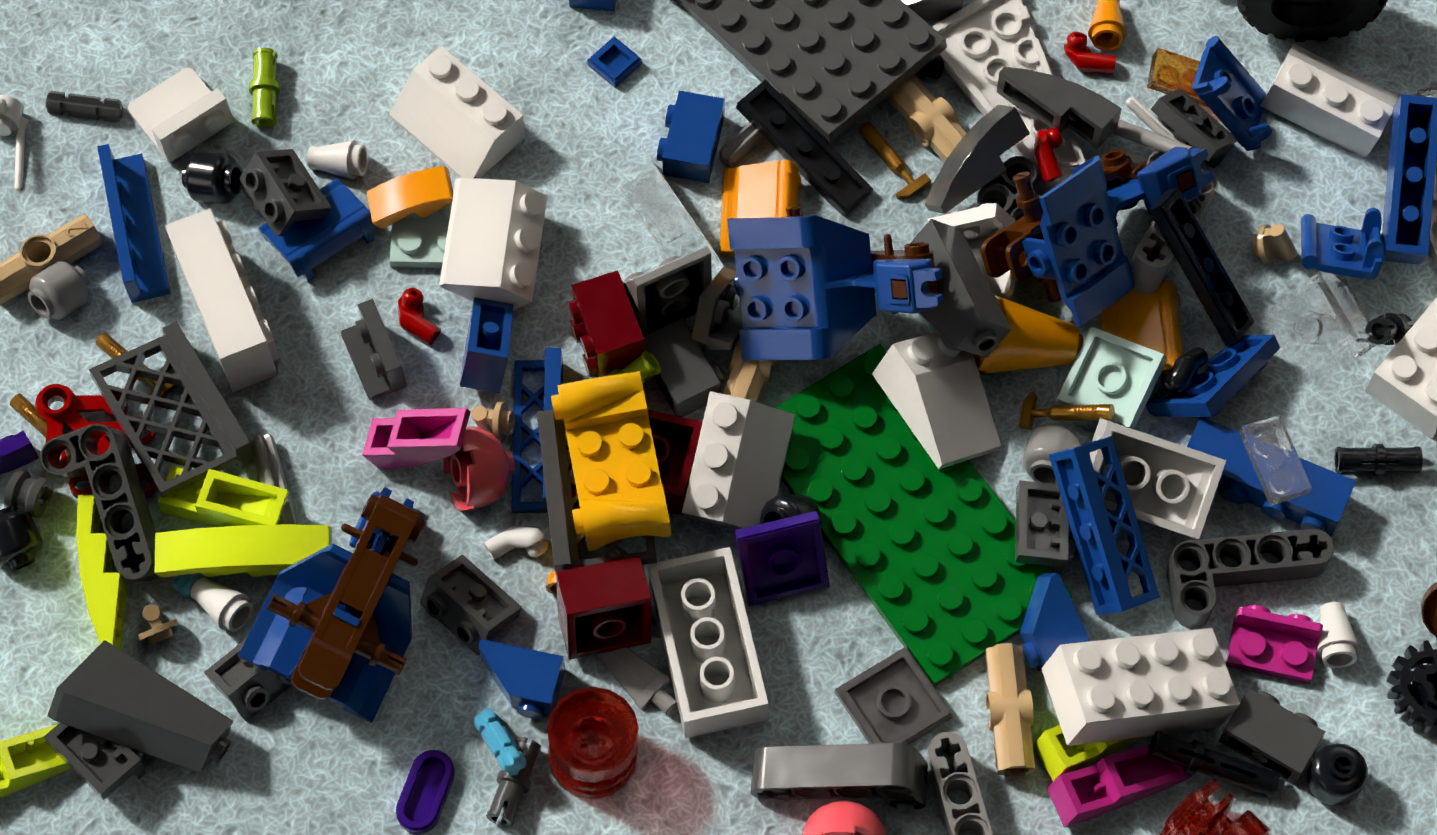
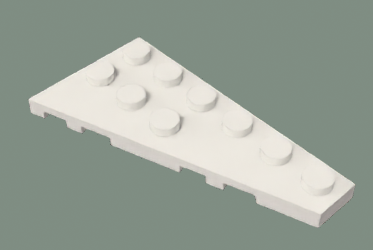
M976 0L932 26L946 39L947 48L935 58L943 61L946 72L983 116L997 105L1011 106L1017 109L1030 134L1010 149L1016 156H1024L1035 164L1037 169L1036 180L1046 192L1072 176L1071 170L1086 162L1078 141L1074 139L1071 129L1066 127L1061 132L1062 145L1053 149L1063 176L1045 183L1034 158V144L1036 133L1041 129L1045 131L1047 129L996 92L999 72L1004 67L1028 69L1052 75L1040 41L1035 37L1031 27L1030 15L1026 5L1023 6L1022 0Z

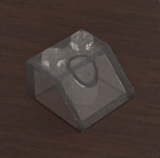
M1319 271L1259 317L1268 334L1275 335L1280 346L1278 352L1297 384L1354 362L1376 346V344L1371 343L1367 339V337L1372 336V333L1365 334L1366 325L1371 320L1344 275Z

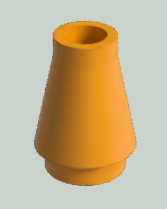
M1097 0L1088 36L1092 40V44L1100 50L1111 51L1119 48L1127 36L1120 8V0Z

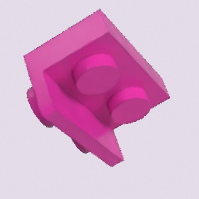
M1249 605L1247 607H1239L1233 619L1226 666L1310 684L1313 676L1317 644L1322 634L1323 624L1313 622L1310 617L1301 614H1291L1289 616L1274 614L1263 606Z

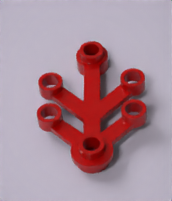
M51 384L43 388L36 397V411L39 417L47 422L46 442L63 435L64 424L72 431L92 424H102L123 432L118 422H88L79 414L80 412L104 411L108 418L116 420L102 395H75L67 386ZM60 401L64 403V406L58 410L50 409V405L53 402ZM128 403L123 411L125 415L128 412ZM151 431L148 435L144 436L141 443L148 445L153 442L156 432ZM107 434L103 435L98 441L97 447L100 454L105 453L109 448L110 442L107 440L109 439ZM65 450L60 455V465L62 468L67 465ZM142 463L135 464L140 480H147L149 482L148 487L143 489L145 498L148 499L155 494L157 489ZM87 474L77 478H70L69 486L75 498L78 499V495H93L91 485L85 490H77L75 488L76 484L80 481L89 482Z

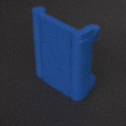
M1218 36L1210 38L1202 54L1192 89L1231 134L1238 139L1237 142L1246 151L1259 149L1262 147L1261 141L1267 139L1272 133V129L1267 123L1259 125L1263 109H1265L1260 105L1266 96V92Z
M338 178L320 189L331 206L325 218L294 221L284 236L278 237L274 234L268 223L258 228L265 240L269 241L290 264L294 274L297 277L303 275L307 282L315 278L312 268L362 237L367 244L374 240L372 230L377 228V226L372 224L370 211Z
M1370 208L1365 212L1361 230L1316 223V218L1311 214H1306L1301 218L1302 265L1305 269L1314 268L1320 272L1356 278L1365 277L1368 280H1373L1378 276L1384 260V244L1380 240L1382 218L1377 208Z

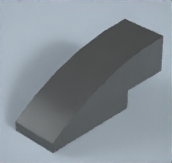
M1004 67L999 72L996 92L1047 130L1051 127H1056L1061 133L1068 127L1098 149L1118 127L1122 108L1102 95L1077 83L1028 69Z
M997 105L982 117L960 140L946 159L931 187L925 202L929 211L942 214L947 213L1006 170L1000 155L1030 134L1015 107Z

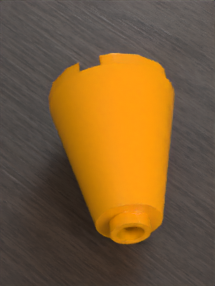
M994 294L1012 330L987 358L971 353L975 358L980 374L1064 366L1073 363L1084 343L1083 335L1078 333L1076 325Z

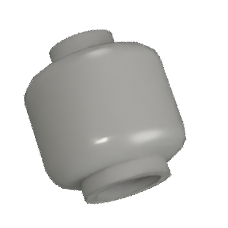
M56 261L31 278L28 300L32 308L41 317L46 319L50 317L60 321L88 302V276L77 265L72 266L67 262Z
M1061 425L1040 426L1033 430L1028 439L1023 455V467L1035 482L1057 484L1049 454L1063 449L1078 447L1080 442L1070 430Z

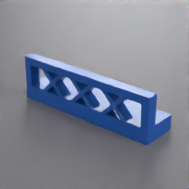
M109 144L97 146L122 280L131 303L169 295L171 291L143 154L115 159Z
M545 348V360L514 361L513 412L515 426L513 431V458L515 470L512 474V513H548L544 474L543 478L538 474L543 469L542 461L532 468L521 458V452L530 443L535 441L540 445L538 427L534 431L522 421V414L534 403L542 411L553 409L551 396L559 394L557 385L563 384V356L561 348ZM523 371H545L544 386L535 394L523 384ZM524 393L529 399L522 405ZM543 395H544V403L540 400V398H541ZM522 430L529 435L523 441ZM521 467L527 472V474L522 479ZM534 478L543 486V502H520L521 489L531 479Z
M1104 437L1078 447L1063 449L1049 454L1096 615L1123 612L1160 598L1113 437ZM1098 449H1101L1105 462L1102 475L1094 470L1089 454ZM1107 490L1115 495L1117 502L1114 515L1106 511L1103 500ZM1119 531L1127 536L1129 542L1126 556L1118 551L1115 542ZM1131 571L1139 576L1143 593L1134 597L1131 596L1127 582Z

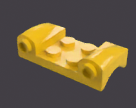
M640 371L557 385L559 394L551 396L555 420H564L580 505L579 509L572 510L576 535L585 534L588 551L597 550L606 544L628 537L672 536Z

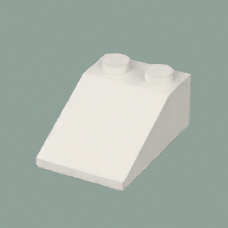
M939 331L891 345L872 375L938 469L999 450L1001 447L999 436L975 358L971 353L955 348Z
M1100 418L1092 442L1104 437H1113L1136 518L1200 539L1226 460ZM1098 449L1089 454L1094 470L1102 475L1105 462L1101 449ZM1107 490L1103 500L1105 508L1115 511L1117 508L1115 495Z

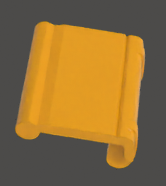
M781 160L724 169L719 255L721 257L735 256L734 250H730L727 219L787 217L785 208L797 207L798 190L801 189L802 179L799 174V168L791 160Z
M1166 280L1156 292L1151 294H1143L1132 289L1100 313L1102 331L1163 353L1167 361L1161 374L1173 371L1175 361L1183 355L1179 314L1181 304L1176 285L1172 281Z

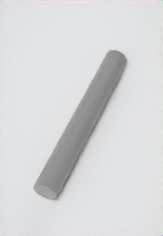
M1120 119L1117 129L1112 133L1162 153H1166L1174 147H1184L1188 150L1194 148Z

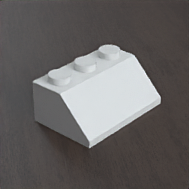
M1293 43L1260 106L1342 148L1367 158L1379 140L1393 112V106L1398 96Z
M443 46L437 48L413 69L389 113V116L461 178H481L526 138L523 114Z
M458 178L455 182L439 286L471 301L474 300V297L514 304L513 311L531 303L533 300L547 195L516 180Z
M710 391L682 514L689 519L735 529L759 525L764 505L778 494L795 414L749 399Z

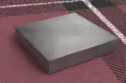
M907 647L902 648L835 689L836 696L869 744L901 743L909 745L953 718L952 712Z

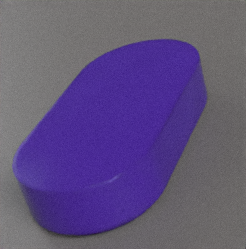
M439 750L425 751L416 757L411 766L396 806L398 822L409 833H426L438 823L455 778L453 762L446 753Z

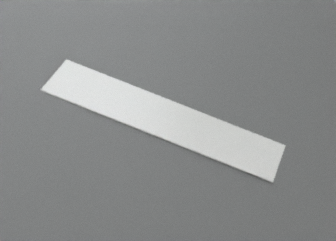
M647 154L648 158L650 159V161L652 162V164L654 165V167L656 168V170L658 171V173L661 175V177L663 178V180L665 181V183L667 184V186L669 187V189L672 191V193L674 194V196L676 197V199L678 200V202L680 203V205L683 207V209L685 210V212L687 213V215L689 216V218L691 219V221L694 223V225L696 226V228L698 229V231L700 232V234L703 236V238L705 239V241L707 242V244L709 245V247L711 248V250L714 252V254L716 255V257L718 258V260L720 261V263L722 264V266L725 267V266L723 265L722 261L720 260V258L718 257V255L715 253V251L713 250V248L711 247V245H710L709 242L707 241V239L704 237V235L702 234V232L700 231V229H699L698 226L696 225V223L693 221V219L691 218V216L689 215V213L687 212V210L685 209V207L682 205V203L680 202V200L678 199V197L676 196V194L674 193V191L671 189V187L669 186V184L667 183V181L665 180V178L663 177V175L660 173V171L658 170V168L656 167V165L654 164V162L651 160V158H650L649 155Z

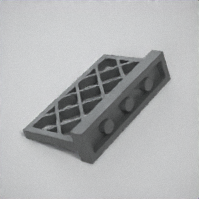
M177 321L162 328V337L89 369L91 378L162 498L205 479L209 469L220 472L232 465H236L238 470H241L253 464L249 439ZM161 352L166 359L162 371L142 367L145 358ZM117 371L130 374L125 388L107 385L103 377ZM138 376L157 381L152 395L132 391ZM165 383L182 386L184 392L180 402L160 397ZM128 400L148 404L142 419L124 414L123 411ZM156 406L176 411L170 426L150 421ZM183 413L201 417L202 423L198 432L178 428ZM133 427L138 428L137 433L134 431ZM207 429L211 435L206 434ZM146 430L166 435L160 450L143 446L141 441ZM174 437L194 441L189 456L168 452ZM201 444L219 447L223 454L210 462L196 458ZM151 458H155V459H156L155 464L153 463V461L151 460ZM164 461L184 465L182 474L167 482H164L161 477L160 470Z
M553 409L536 411L555 573L576 565L589 566L608 562L616 557L630 558L640 556L642 565L657 563L654 536H641L646 539V552L629 554L618 546L623 540L620 539L604 545L606 548L598 558L580 560L579 547L586 538L585 534H580L577 537L572 510L577 507L579 500L577 494L574 498L572 497L571 487L575 490L577 489L575 479L570 476L569 472L572 469L571 458L568 460L567 455L569 447L568 441L565 438L564 420H555ZM612 552L617 554L615 556H610Z

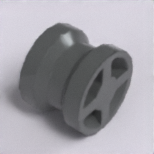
M16 470L5 489V507L15 506L17 510L20 508L26 510L32 517H41L52 497L53 481L45 477L36 479L31 477L28 471Z

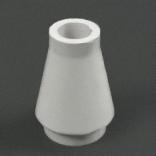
M355 140L324 146H311L307 153V164L310 170H320L345 178L355 179L356 176H364L367 171L368 151L365 145L358 144Z
M207 577L198 579L191 588V598L200 604L221 630L229 629L232 632H236L242 629L251 618L253 606L249 603L246 594L215 583Z
M1339 602L1326 603L1319 609L1320 623L1323 624V630L1318 640L1317 655L1322 658L1323 664L1327 667H1348L1357 661L1360 646L1346 615L1344 604Z

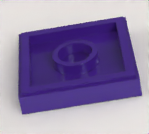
M816 511L734 530L744 590L749 606L830 587L820 519Z

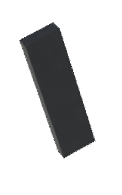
M766 79L737 103L736 109L786 160H791L798 166L799 173L842 216L845 217L873 192V188Z
M1176 187L1167 190L1148 211L1225 346L1235 344L1252 326L1254 320L1180 189Z

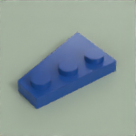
M1243 335L1237 343L1227 346L1208 359L1206 363L1208 369L1196 374L1190 389L1183 393L1177 391L1164 399L1154 396L1147 401L1146 408L1148 412L1154 417H1203L1209 419L1218 415L1225 403L1233 395L1242 391L1246 386L1245 383L1256 372L1265 368L1268 365V360L1280 349L1275 335Z

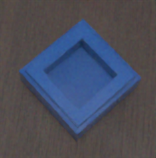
M614 36L587 60V64L610 85L616 88L642 65V59Z

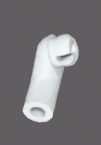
M512 526L484 542V546L493 560L514 548H525L526 553L533 558L542 555L548 549V544L543 539L545 534L540 529Z

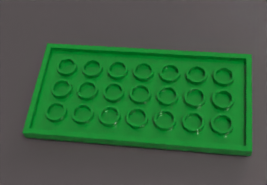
M878 344L774 407L795 414L781 480L792 494H804L817 504L821 513L822 536L901 644L907 647L935 688L983 657L986 648L1004 643L1020 633L1038 576L1044 573H1053V569L1050 566L1015 562L1016 521L969 460L942 469L937 468L872 375L887 353L882 345ZM1066 588V590H1067V592H1068V594H1069V596H1070V598H1071V597H1072V594H1071V593L1069 592V590Z

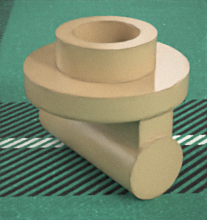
M1269 224L1261 225L1258 233L1253 235L1252 246L1256 257H1260L1266 265L1273 264L1275 258L1291 261L1297 256V250L1282 224H1275L1272 227Z
M497 402L494 410L486 409L484 406L473 408L471 416L477 427L490 431L502 443L505 442L507 435L513 434L515 416L513 410H508L506 402Z
M154 604L145 606L142 610V617L148 621L151 629L138 634L139 641L148 638L150 645L173 636L174 633L171 627L179 624L177 619L162 624L159 618V608Z

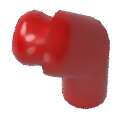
M1072 32L1067 36V43L1064 45L1065 55L1078 70L1088 73L1114 75L1115 55L1094 54L1087 46V36L1084 33Z
M1051 127L1046 131L1041 129L1035 135L1034 158L1045 183L1063 176L1053 151L1054 148L1060 147L1063 143L1061 133L1056 127Z
M408 288L404 290L402 297L398 300L399 324L405 331L428 345H432L440 335L441 328L424 319V305L422 303L424 296L422 292L416 288Z

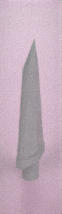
M626 647L596 654L642 711L651 702L665 715L670 714L676 708L677 701L665 691V688L672 679L630 648Z

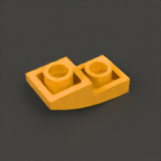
M445 166L416 171L389 180L368 190L367 196L372 224L380 229H384L413 212L421 218H425L451 204L454 193L449 169Z

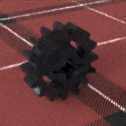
M1426 640L1421 644L1419 652L1412 645L1407 647L1404 657L1398 656L1394 661L1392 667L1395 671H1391L1386 682L1395 685L1387 693L1388 699L1399 700L1398 705L1394 709L1395 714H1401L1406 711L1410 715L1406 724L1410 727L1416 721L1422 722L1423 733H1428L1433 725H1437V697L1434 699V686L1430 682L1436 674L1435 682L1437 683V650L1432 649L1431 644ZM1429 663V666L1425 669L1416 667L1420 664Z

